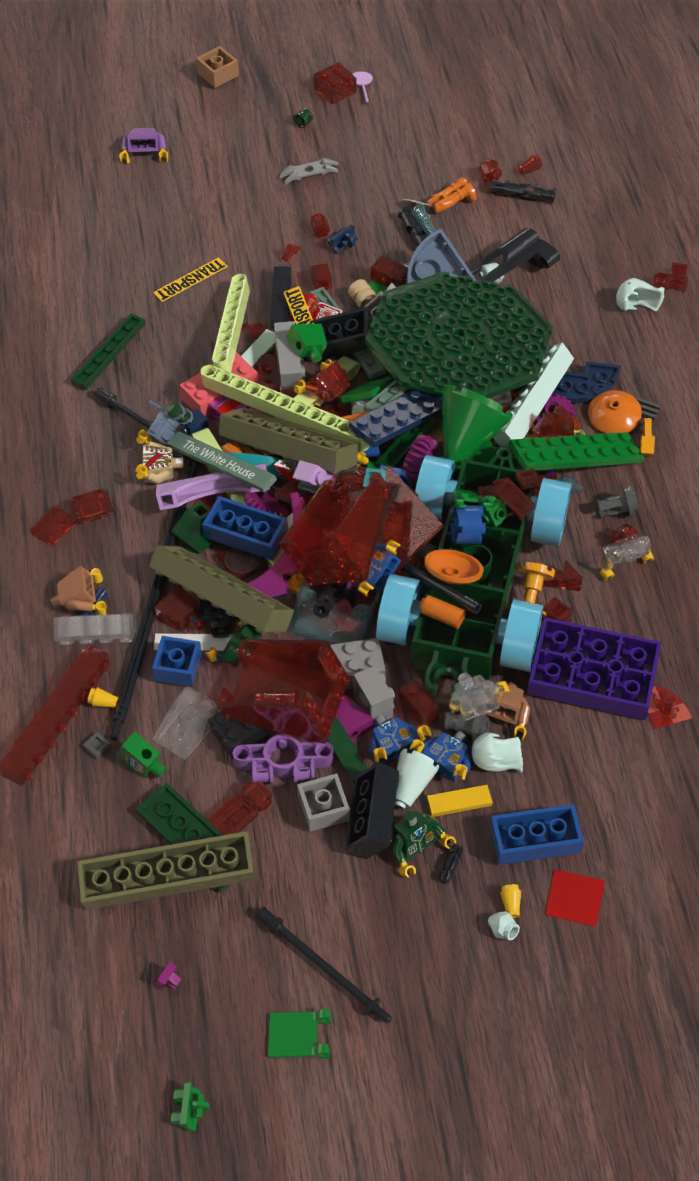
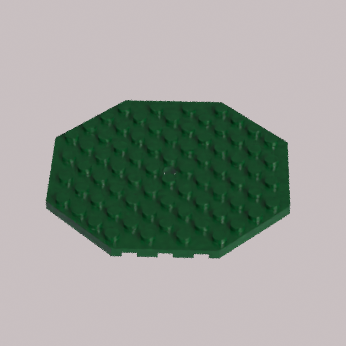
M440 272L384 291L381 303H379L376 310L375 318H373L370 325L369 333L366 335L365 344L401 387L442 395L446 385H454V391H461L462 388H465L487 398H492L538 380L553 326L514 286L507 285V287L498 286L497 282L487 280L478 282L473 281L472 277L462 275L454 277L449 276L450 273Z

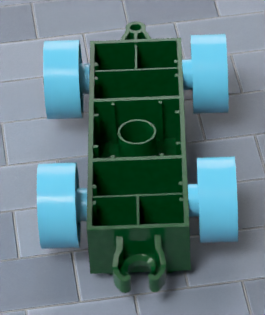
M507 447L497 449L496 455L488 464L464 459L458 481L453 480L455 471L454 460L426 455L421 465L414 497L413 517L424 520V517L428 516L427 521L442 524L448 505H451L438 550L448 549L466 553L476 558L484 569L482 577L471 584L451 585L445 583L463 595L469 596L481 603V610L477 614L470 612L432 587H427L425 598L430 595L466 610L464 620L458 629L421 614V609L419 608L421 581L419 579L390 574L387 579L378 614L376 638L377 640L407 646L414 626L416 627L412 640L411 668L426 670L425 688L430 696L436 695L438 689L437 679L441 675H449L455 679V684L451 687L450 698L453 701L458 700L460 694L466 691L464 689H467V685L459 677L462 673H468L470 678L473 677V681L476 679L477 682L489 684L498 644L502 645L500 666L527 672L531 670L544 605L513 599L508 619H505L529 521L533 522L531 542L559 547L565 525L572 483L543 478L538 497L535 496V485L531 486V489L527 487V490H522L521 482L516 480L515 477L520 476V478H524L533 472L514 469L512 462L513 452ZM533 473V475L535 476L533 477V480L536 484L538 473ZM453 489L471 491L481 497L486 495L494 496L505 503L509 516L496 527L485 524L486 530L485 534H481V544L458 545L452 542L450 523H453L454 518L451 517L452 508L455 506ZM463 501L465 505L479 504L478 502Z

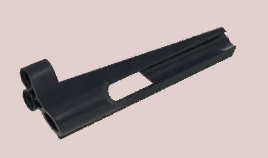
M524 228L492 251L470 271L472 274H475L483 265L490 263L502 254L503 262L478 280V282H483V280L494 282L527 260L535 267L548 269L560 260V254L548 242L540 239L535 230Z

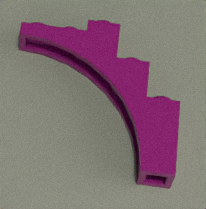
M298 492L290 494L293 525L284 552L266 573L247 583L274 599L286 597L287 591L290 590L287 579L283 580L284 577L304 572V566H307L304 555H300V553L321 548V542H323L321 530L317 531L316 526L308 528L311 525L308 514L304 515L303 508H305L303 496L299 497Z

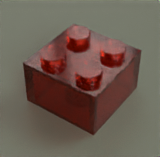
M338 62L314 73V89L327 101L334 104L357 93V78Z

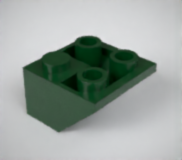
M201 501L186 510L171 532L196 554H200L217 543L205 538L202 524L211 509Z

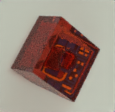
M104 488L68 498L74 517L81 524L92 522V518L98 516L99 519L109 517L110 513L114 512L108 491Z

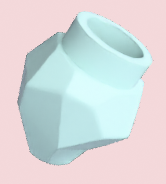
M506 911L495 913L488 919V924L496 938L513 940L519 933V925L516 924L510 913Z

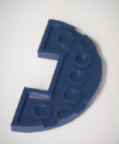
M586 361L585 374L565 372L552 394L556 395L558 393L562 397L565 396L572 404L591 401L597 395L609 391L615 385L620 374L621 365Z

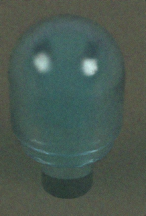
M569 475L560 477L559 481L572 483V492L575 490L583 491L584 486L579 484L576 478Z

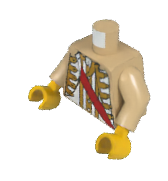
M140 430L136 441L139 444L145 443V445H143V464H139L135 469L137 472L136 477L138 479L143 478L144 483L153 482L155 484L172 479L174 469L184 468V458H174L172 448L161 445L151 438L148 439L147 431Z

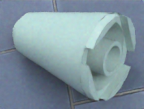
M408 749L401 751L397 766L399 785L396 792L397 803L395 807L402 810L411 807L439 769L438 764L436 766L433 765V759L414 750L412 754L406 753Z

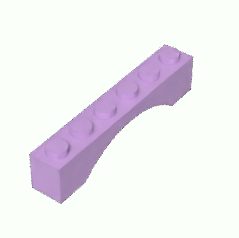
M266 464L256 465V467L267 471ZM222 472L156 485V497L160 510L179 507L194 499L217 493H253L260 491Z

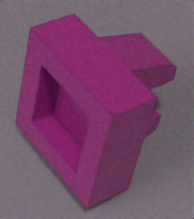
M169 962L154 986L161 990L166 985L175 990L182 980L174 973L177 966Z

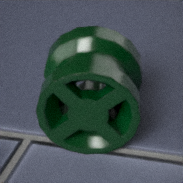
M302 108L299 113L294 115L293 119L298 127L304 128L307 123L313 120V115L307 108Z

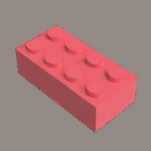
M236 352L231 373L258 384V372ZM201 373L180 384L181 399L193 411L198 409L206 417L210 415L209 403L223 396L203 386Z

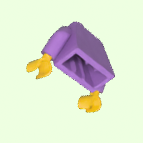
M155 128L132 129L122 139V152L119 154L121 163L123 159H126L127 164L130 162L127 152L160 151L159 162H161L163 157L168 162V152L165 151V138L162 134L156 132Z

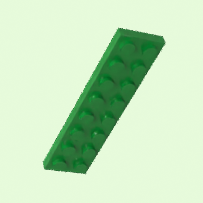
M628 432L511 439L508 443L509 448L524 471L642 463L645 458L640 454V449Z

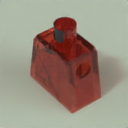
M181 585L154 607L156 619L178 631H183L189 625L194 629H198L202 625L203 620L199 618V604Z

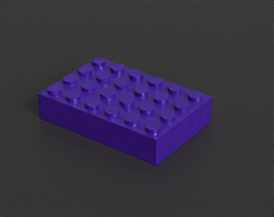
M544 617L527 695L646 720L661 642Z

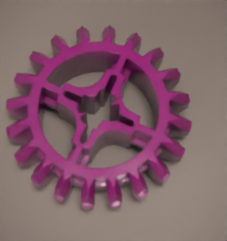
M420 435L414 441L403 463V472L414 484H417L424 457L426 455L435 457L437 441L430 436Z

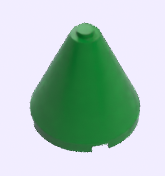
M446 385L442 392L443 458L454 460L456 468V465L461 466L464 459L468 460L510 424L513 414L509 410L505 414L501 411L503 408L501 404L479 393L462 388L461 391H454V385Z

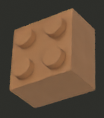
M221 46L196 58L197 73L214 88L239 76L238 60Z

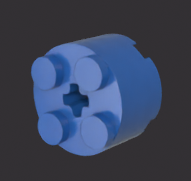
M467 505L466 509L453 506L451 517L454 518L453 523H450L452 542L458 545L481 544V534H485L486 530L485 523H482L481 518L483 517V506Z

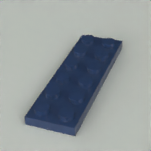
M414 390L349 422V429L374 448L441 414L442 395Z

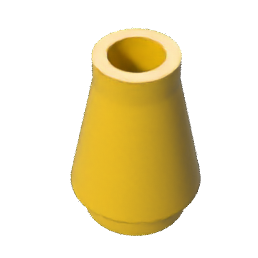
M98 687L96 689L91 688L87 703L96 707L116 708L119 697Z
M515 884L502 886L500 895L506 912L510 913L513 918L519 917L521 900L519 886Z

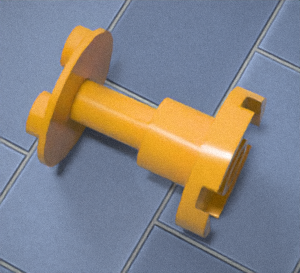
M521 562L517 563L516 573L524 576L522 589L525 590L523 601L535 603L537 593H540L542 590L543 581L554 579L555 570L553 568L552 571H548V566L543 564L526 562L525 566H521ZM544 611L542 617H546V613Z

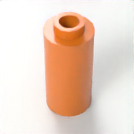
M430 595L426 598L423 597L419 604L421 614L456 629L461 626L466 614V610Z

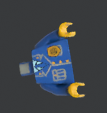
M390 540L388 543L376 544L375 546L367 545L363 551L361 549L354 550L352 558L356 560L353 568L357 571L358 590L366 597L370 589L376 588L381 592L386 585L389 575L394 573L401 562L395 556L397 554L395 552L396 548L400 547L399 543Z
M380 715L374 720L377 727L373 729V736L370 738L369 752L375 758V762H379L381 758L383 764L388 765L399 759L403 749H408L406 753L415 751V749H409L413 740L420 738L421 741H424V736H431V732L427 725L416 727L407 722H402L399 718L387 721L384 715Z
M457 731L454 737L442 733L439 737L423 742L415 739L409 748L410 750L415 749L419 753L423 752L422 754L433 759V765H439L437 773L453 782L456 781L458 775H461L462 779L465 780L466 774L471 769V757L468 754V746L464 744L467 736L461 731Z

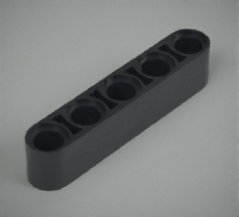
M274 264L271 328H274V323L289 322V305L284 292L291 288V265Z

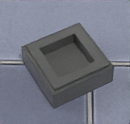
M98 732L82 744L83 749L96 760L112 747L111 743Z

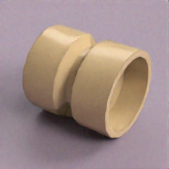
M363 279L355 281L348 289L349 296L359 308H363L377 295Z

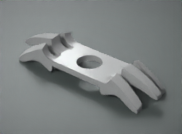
M321 158L319 161L303 165H290L280 172L279 177L283 178L290 175L284 181L285 185L293 180L300 181L301 178L320 173L324 175L328 172L338 173L337 168L332 165L339 164L336 161ZM311 167L313 171L307 172L305 168Z

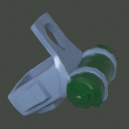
M151 400L148 401L161 409L147 432L148 435L160 442L167 443L175 435L174 431L179 424L188 425L195 419L193 413L181 404L171 403L165 409Z

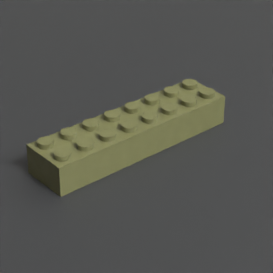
M240 408L220 414L219 435L226 437V440L238 441L241 445H250L256 450H265L272 455H281L284 459H293L297 463H299V460L312 463L326 470L329 474H337L339 471L348 470L350 467L357 465L358 443L247 408Z
M157 545L149 567L155 569L156 574L169 577L170 582L181 584L184 590L195 592L198 594V598L209 600L212 602L211 605L216 608H223L226 610V614L240 618V621L246 625L256 627L255 630L259 633L266 634L271 632L277 634L278 632L287 631L294 610L181 546Z
M248 831L77 861L81 903L86 910L256 880L251 839Z

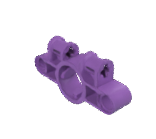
M286 734L276 735L269 739L266 744L238 745L233 750L235 768L240 771H252L253 785H256L258 782L274 784V777L290 778L294 776V783L315 780L314 768H327L332 765L334 760L333 746L330 743H300L295 737ZM288 748L295 751L296 759L290 764L279 765L271 761V754L277 749Z

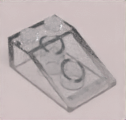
M186 686L174 700L152 741L185 761L211 730L209 718L220 712L219 704Z

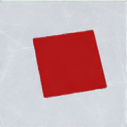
M555 869L545 914L596 926L605 881Z

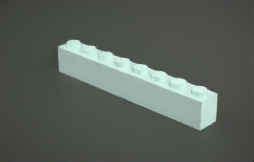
M563 342L557 345L552 344L547 348L538 380L526 384L518 392L517 398L510 404L509 411L513 414L510 424L493 437L500 447L508 448V443L511 439H523L574 360V357Z

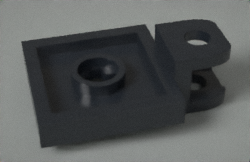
M200 599L201 622H210L212 637H228L230 635V620H239V618L226 614V610L223 608L220 609L212 606V602L209 600ZM219 629H223V630H224V631L221 632V633H220V632H217V630H219Z

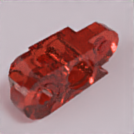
M263 354L258 359V384L279 392L276 358L271 354Z

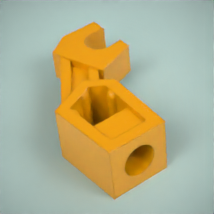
M644 418L642 432L644 435L641 434L640 454L644 457H653L655 436L651 432L652 419Z

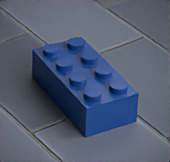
M221 496L218 497L202 524L205 538L272 561L289 533L287 518Z
M574 804L491 816L490 831L498 865L580 854L582 852L584 840Z

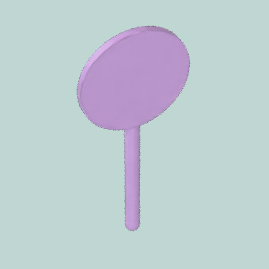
M355 72L350 76V81L354 85L362 86L365 101L368 103L364 85L370 84L373 77L367 72Z

